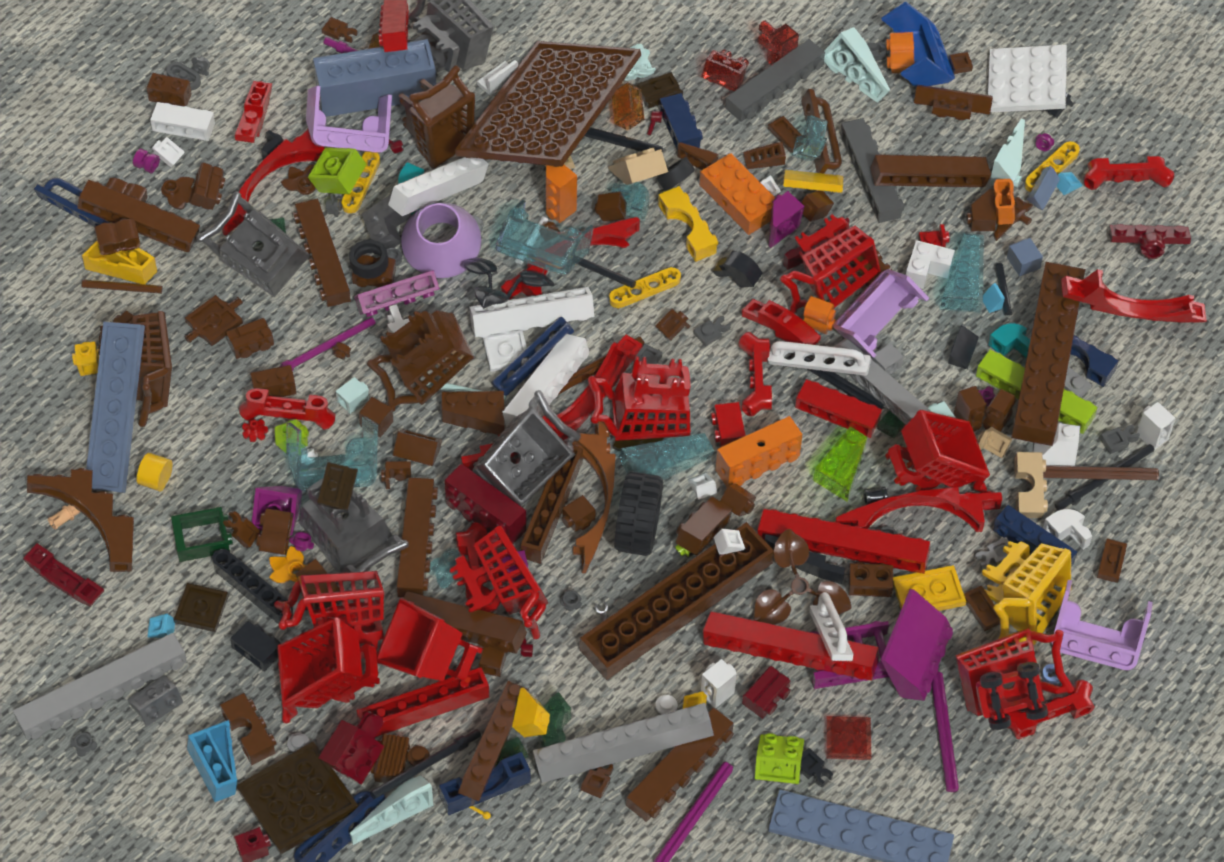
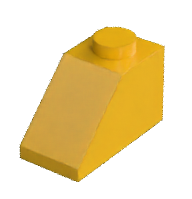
M520 688L512 727L524 738L546 734L550 714L525 688Z

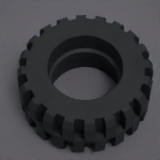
M633 471L625 476L614 540V548L617 551L642 556L652 553L663 492V479L660 476Z

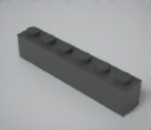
M808 39L727 96L725 109L740 122L746 118L750 119L757 110L767 107L771 100L774 98L778 99L785 90L792 89L799 80L806 79L815 69L819 70L824 65L825 51Z
M864 118L842 122L840 135L878 223L901 218L904 203L902 199L898 198L897 187L875 186L870 166L875 155L882 154H879L877 142L871 136L870 126L866 125Z

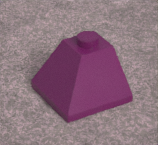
M789 191L783 195L776 196L772 202L768 242L770 248L800 227L804 205Z
M286 486L256 487L252 523L262 531L263 526L260 525V518L266 509L294 513L290 534L292 536L301 507L303 489Z

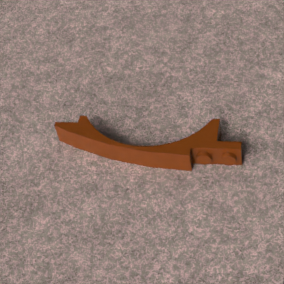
M604 422L595 424V434L580 433L581 438L572 443L573 446L583 448V458L596 471L603 487L605 499L602 517L589 532L575 540V546L572 549L573 555H581L582 573L587 572L594 558L608 519L614 489L616 454H610V443H607V437L609 438L610 433Z

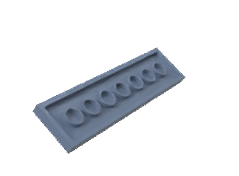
M103 322L86 467L87 470H93L92 490L126 493L144 325Z
M779 790L768 831L883 862H948L954 834L784 790Z

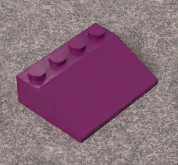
M914 589L909 590L882 655L881 662L900 697L925 701L927 693L931 690L934 675L938 673L941 658L945 655L947 643L952 638L953 629L947 618Z

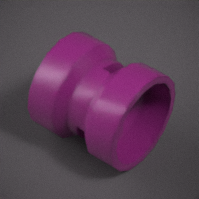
M142 148L136 152L133 158L134 167L144 168L150 174H153L160 163L158 155L154 153L149 154L147 150Z

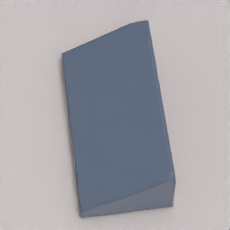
M1051 166L1043 169L1027 198L1030 203L1042 211L1060 181L1059 176Z

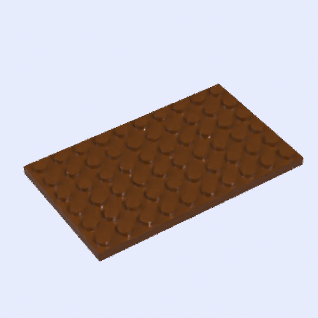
M537 41L456 147V156L562 167L641 57L640 49Z

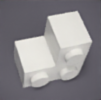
M916 240L906 275L922 289H924L928 274L948 279L955 250Z

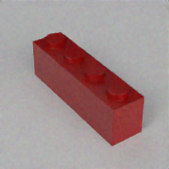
M806 379L796 397L795 408L868 438L872 437L881 419L882 409L877 406L862 402L856 397L842 394L836 389L822 386L815 381L812 382Z

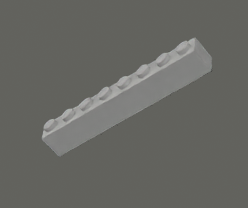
M171 633L13 710L15 719L26 740L31 738L37 739L45 731L51 728L57 729L64 722L72 718L78 719L83 716L84 712L92 708L98 709L104 705V702L112 698L118 699L131 689H139L145 682L151 679L157 680L169 670L180 669L187 662L185 652L174 633Z
M702 703L533 750L541 782L544 783L714 736L706 704Z

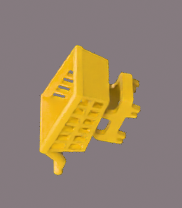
M1009 541L1007 546L1003 547V551L1008 554L997 567L988 564L986 570H982L983 576L999 584L998 587L988 584V590L984 589L990 599L998 603L994 605V611L1000 618L1001 632L998 639L1010 635L1009 624L1017 631L1029 628L1030 631L1043 633L1060 608L1067 581L1071 580L1070 550L1041 543L1030 555V546L1022 541L1018 544ZM1055 585L1062 588L1060 592L1053 589ZM1050 593L1056 596V598L1053 600L1047 597V595ZM1043 601H1045V602L1049 603L1051 606H1050L1049 609H1048L1047 607L1043 606L1041 603H1042ZM1037 609L1046 613L1044 617L1037 614ZM1026 638L1019 639V642L1026 641ZM1000 646L997 648V650L1003 649L1004 647Z

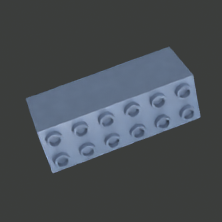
M428 39L408 42V50L384 52V47L313 58L316 86H320V107L325 117L376 109L379 105V98L386 95H392L391 106L400 105L399 94L403 93L409 97L410 94L423 92L420 87L422 84L419 82L422 79H425L433 86L436 85V70Z

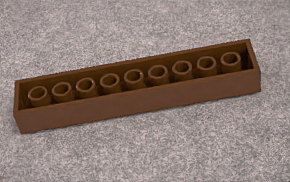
M1045 262L1011 437L1013 439L1053 446L1080 301L1063 297L1061 279L1065 276H1070L1083 280L1086 269Z
M747 522L736 529L740 532L745 547L744 550L719 554L715 543L580 637L581 653L606 680L610 679L773 564L774 550Z

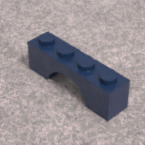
M1076 335L1073 336L1070 354L1078 357L1084 363L1087 370L1086 378L1104 387L1115 373L1119 360L1097 349L1094 345L1084 342Z
M522 752L501 760L494 768L480 801L458 793L463 780L461 777L439 785L440 799L449 816L530 783L531 770Z

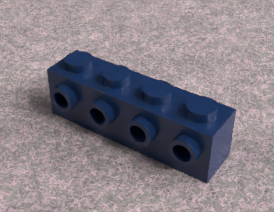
M1007 505L995 519L993 531L1003 538L1006 537L1008 541L1017 544L1022 541L1030 546V555L1041 543L1062 549L1066 548L1071 551V567L1073 566L1077 556L1076 550L1010 505Z

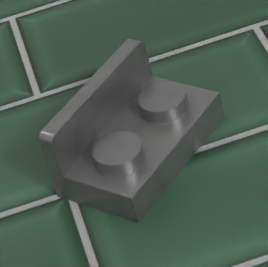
M165 675L128 699L131 707L141 715L143 722L147 726L183 704L177 687Z

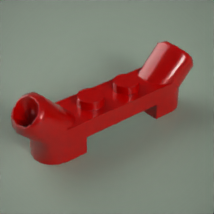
M1147 156L1145 163L1110 164L1109 158H1096L1088 163L1089 172L1085 174L1083 181L1084 185L1090 190H1096L1104 181L1119 183L1125 180H1134L1135 182L1153 180L1163 188H1166L1173 182L1175 174L1174 171L1166 167L1165 159L1160 156Z
M746 332L739 339V348L752 358L749 359V372H753V376H750V389H754V391L742 400L741 409L747 416L753 417L761 410L772 409V385H763L762 362H768L770 342L769 339H759L753 333Z
M259 388L249 390L246 393V401L241 403L239 407L241 417L247 421L259 415L313 421L323 430L332 427L336 414L328 408V401L323 396L309 395L308 400L269 396V390Z
M472 523L466 531L456 532L459 556H468V562L472 570L480 568L479 565L482 564L473 544L487 535L486 528L480 523ZM465 584L466 600L468 601L473 596L467 584ZM483 585L481 586L484 595L488 596L491 590Z
M1085 680L1076 681L1073 686L1074 691L1069 696L1063 698L1056 697L1050 703L1045 704L1048 715L1042 719L1030 720L1026 717V712L1020 710L1005 713L1011 719V725L1008 729L1013 731L1016 739H1022L1035 734L1038 723L1068 712L1071 713L1073 719L1091 713L1095 708L1090 699L1093 692L1092 685Z

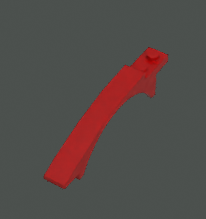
M308 129L301 136L296 137L292 143L285 139L260 163L239 190L241 197L249 203L255 187L268 174L292 163L318 161L325 147L317 146L312 142ZM238 204L233 217L222 228L223 235L227 236L244 221V215L247 212L240 204Z
M635 217L585 231L557 243L527 260V270L538 271L546 275L552 265L566 255L567 252L586 246L612 245L626 248L629 246L626 239L640 229V219ZM520 273L513 279L507 280L501 286V291L507 295L520 277ZM520 282L509 300L521 292L527 297L542 295V287L528 286Z
M1099 269L1083 280L1070 276H1065L1061 279L1063 297L1090 304L1091 310L1152 321L1207 322L1205 305L1193 301L1194 296L1192 295L1163 300H1141L1125 297L1114 293L1106 287L1102 280L1103 270Z
M627 334L618 343L614 342L594 377L606 379L611 388H613L622 373L626 371L641 350L643 344ZM590 385L587 386L574 403L557 415L565 425L575 431L595 410V399ZM599 385L604 399L606 397V394L604 393L602 387ZM542 417L563 441L569 437L559 431L548 417Z
M959 487L921 490L885 498L856 508L836 517L835 522L868 529L877 519L893 510L908 506H930L948 511L963 519L976 532H982L985 523L983 510L1000 509L1002 493L988 491L985 493L966 492L959 494Z

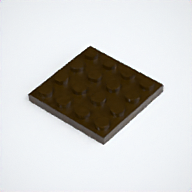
M314 742L309 743L236 786L237 791L280 855L347 817L358 807V804L332 767L319 759L321 752Z

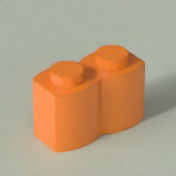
M913 32L890 33V39L886 40L887 50H890V57H887V68H891V73H901L914 64Z
M996 179L994 183L996 222L999 225L1013 224L1015 221L1013 182L1011 179Z
M810 296L804 309V321L815 331L827 334L828 330H833L834 323L836 322L834 319L836 314L834 304Z

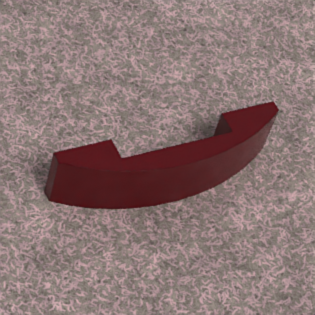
M38 543L23 558L47 582L82 604L91 607L105 591L89 578L85 580L54 558V554Z

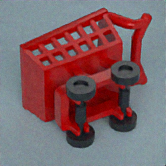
M1029 628L955 655L967 711L972 712L976 716L983 715L985 718H989V726L993 730L1008 728L1011 725V719L1005 713L1026 708V717L1030 720L1046 717L1048 710L1047 706L1041 703L1044 701L1042 690L1053 694L1072 693L1074 691L1073 685L1064 672L1060 653L1064 632L1056 630L1055 634L1047 635L1030 631ZM1026 638V641L1019 642V639ZM1032 640L1042 643L1053 642L1051 653L1055 673L1062 686L1040 681L1039 664L1036 662ZM1015 642V645L1008 646V643ZM1000 646L1004 647L1003 649L997 650V648ZM1014 682L1013 686L1010 688H1004L1002 686L1003 684Z

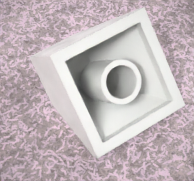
M1058 423L1053 446L1034 443L1033 452H1042L1043 460H1046V466H1075L1080 426Z

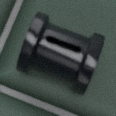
M885 486L881 487V489H864L863 491L865 505L888 498Z

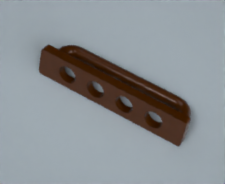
M808 89L801 102L816 172L824 174L827 169L836 170L840 168L842 159L830 105L825 99L816 97L814 89ZM818 105L823 108L834 162L829 160Z

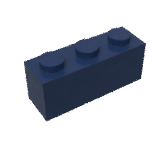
M682 93L660 98L659 111L662 112V118L676 149L678 150L680 142L700 148L703 135L701 130L697 129L694 114L691 115L689 103L687 100H684Z

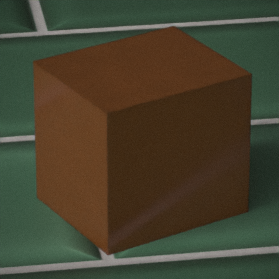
M371 397L359 412L360 427L381 438L393 423L392 408Z

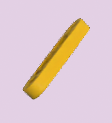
M1072 141L1064 143L1026 178L1025 189L1031 193L1034 187L1031 183L1037 181L1041 171L1046 167L1051 166L1057 175L1061 173L1078 157L1079 145ZM1067 149H1068V150H1071V149L1074 150V152H1073V151H1070V152L1067 154V156H1066ZM1058 159L1061 160L1063 164L1057 165L1053 161Z
M365 152L362 155L363 160L367 164L363 172H367L370 175L366 178L359 177L353 187H361L363 189L361 192L351 191L350 194H344L341 202L344 212L351 214L359 210L380 165L378 153ZM374 158V160L371 161L370 166H368V160ZM352 197H353V198H354V204H352L351 206H347V204H350V203H351V200H352Z
M670 267L637 280L634 288L624 285L614 289L609 295L610 305L614 308H622L675 287L680 283L681 273L678 269ZM657 282L659 286L652 288L649 286V283ZM639 289L641 294L634 295L631 293V290ZM615 296H618V298H622V300L619 301L618 299H615Z

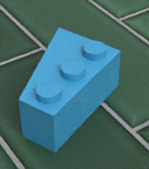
M229 720L188 735L187 750L214 802L235 795L237 776Z

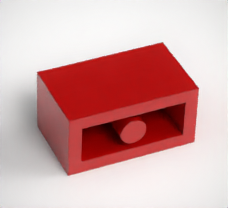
M739 402L715 404L714 413H711V424L716 425V430H714L715 443L719 442V446L723 447L746 436Z

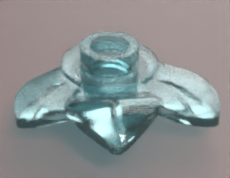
M456 549L446 550L440 558L434 559L431 562L430 573L428 574L437 575V582L441 589L449 587L454 582L453 576L458 573L457 571L454 573L449 572L457 564L455 558L452 562L448 561L450 556H455V558L461 556V553Z

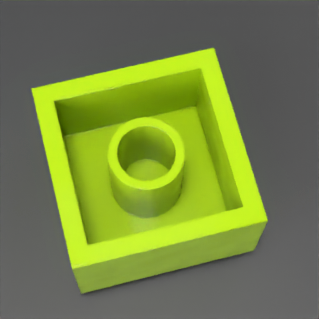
M325 147L308 178L321 193L350 194L367 164L356 149Z

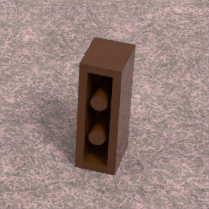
M711 497L706 503L702 502L696 513L692 512L685 524L681 523L676 531V534H678L676 544L698 555L714 539V536L727 526L733 508L714 497Z

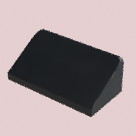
M962 325L952 347L948 364L968 369L979 337Z

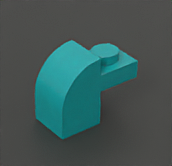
M1009 323L1000 326L990 335L988 345L1003 356L1012 349H1016L1027 358L1030 338L1026 337V327L1016 323Z

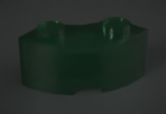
M559 692L551 697L544 706L550 714V721L546 734L540 735L541 748L565 742L566 740L563 728L571 720V707Z

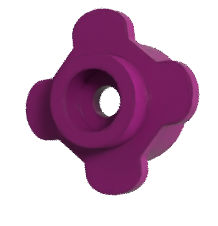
M990 386L984 390H979V393L983 396L982 399H985L984 402L987 403L986 407L989 406L995 397L994 389Z
M298 532L289 539V542L298 551L314 548L311 536L305 532Z

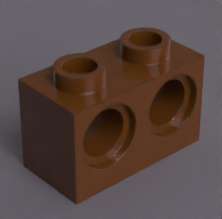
M153 73L147 85L148 99L151 102L169 103L184 107L187 106L192 95L189 80Z
M863 562L850 563L849 595L892 596L893 565H886L884 563L865 564Z

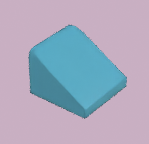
M1072 172L1058 174L1060 181L1056 187L1063 195L1083 186Z
M996 283L992 284L981 297L989 313L1002 309L1005 298Z
M169 614L150 618L147 637L163 638L174 633V618Z

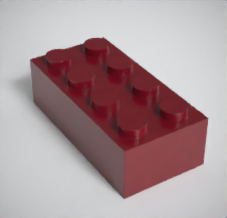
M460 464L445 479L446 504L452 510L457 509L467 521L482 524L486 528L487 533H490L497 526H502L513 544L526 532V510L463 464Z

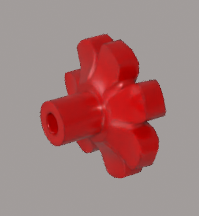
M252 419L249 421V424H243L242 429L244 432L242 435L245 439L249 438L250 442H256L257 438L262 441L265 439V433H268L269 429L267 426H264V420L260 419L257 421Z

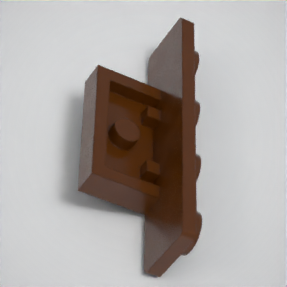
M917 85L914 103L933 106L932 114L944 118L949 116L955 117L957 120H970L971 112L990 114L993 96Z

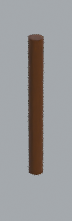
M82 280L81 283L82 288L162 294L163 286L94 280Z

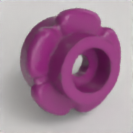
M1049 134L1037 135L1036 147L1039 150L1048 151L1052 148L1054 139Z

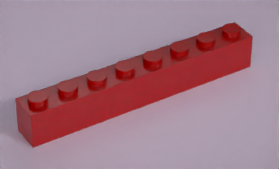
M763 509L758 527V534L763 540H765L766 534L779 537L785 530L791 529L805 540L811 552L872 564L884 563L886 565H893V568L925 574L930 554V541L922 538L915 539L905 537L902 534H890L881 530L864 529L860 526H849L840 522H829L815 517L808 518L795 513H783L775 509Z
M710 612L703 630L704 645L764 657L774 661L787 662L797 666L810 667L816 670H824L839 675H847L858 679L872 681L879 662V647L848 641L853 652V660L833 661L819 634L716 612Z

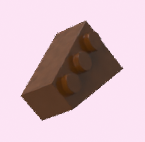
M504 391L442 392V422L495 435H500L505 430L503 416Z

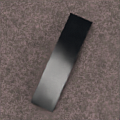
M766 534L764 541L774 550L779 537ZM809 552V557L804 564L795 565V568L818 578L838 584L843 583L845 567L825 563L826 555Z

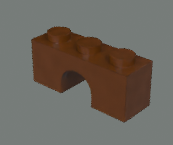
M242 693L220 704L222 715L226 721L229 720L231 731L239 727L251 729L247 736L240 739L241 748L251 765L275 754L274 746L277 745L272 733L268 734L265 728L267 726L262 716L258 717L255 711L257 709L252 699L248 700L245 694Z

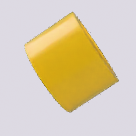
M147 453L138 468L137 484L160 492L163 491L172 473V460Z

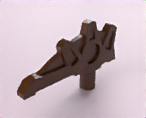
M1020 197L1014 198L1015 221L1013 224H998L997 230L994 233L995 240L997 241L1016 222L1021 221L1029 225L1032 219L1026 216L1025 213L1032 208L1033 204L1024 202Z

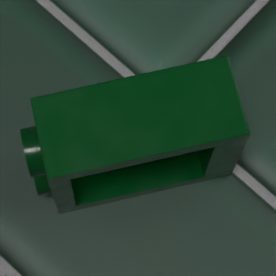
M222 507L171 516L179 562L210 557L220 549L230 552L229 545H232L233 541L231 532H226V526L223 524L224 520H228V515H223ZM219 523L222 541L185 548L182 529Z

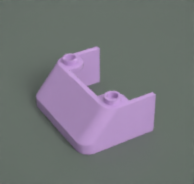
M320 86L308 89L306 123L311 140L315 145L329 148H350L372 153H380L387 149L389 144L392 95L379 98L378 117L369 116L365 118L362 123V131L326 127L325 114L319 110Z
M887 269L837 319L833 327L866 355L874 358L876 354L873 350L877 346V338L875 336L901 308L911 309L918 303V299L928 301L929 297L909 276Z
M1068 580L1054 634L1056 630L1064 632L1060 653L1122 670L1133 669L1138 662L1153 602L1148 601L1143 621L1129 619L1124 623L1122 632L1080 621V606L1075 602L1068 601L1072 580Z

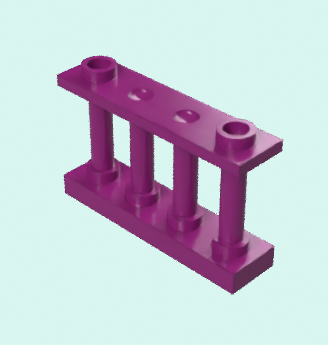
M874 621L866 625L845 628L847 641L854 640V642L863 644L862 638L875 636L877 647H879V655L882 658L886 648L883 635L888 633V621ZM811 631V632H810V633H814V634H819L818 631ZM881 661L878 662L872 680L889 677ZM817 670V672L813 673L812 684L814 689L868 680Z

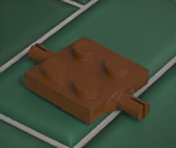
M213 296L185 317V322L193 329V331L184 336L186 341L191 343L194 339L200 337L211 346L215 345L226 336V331L243 324L242 318L234 310L243 304L242 300L236 297L232 302L227 303L218 296Z

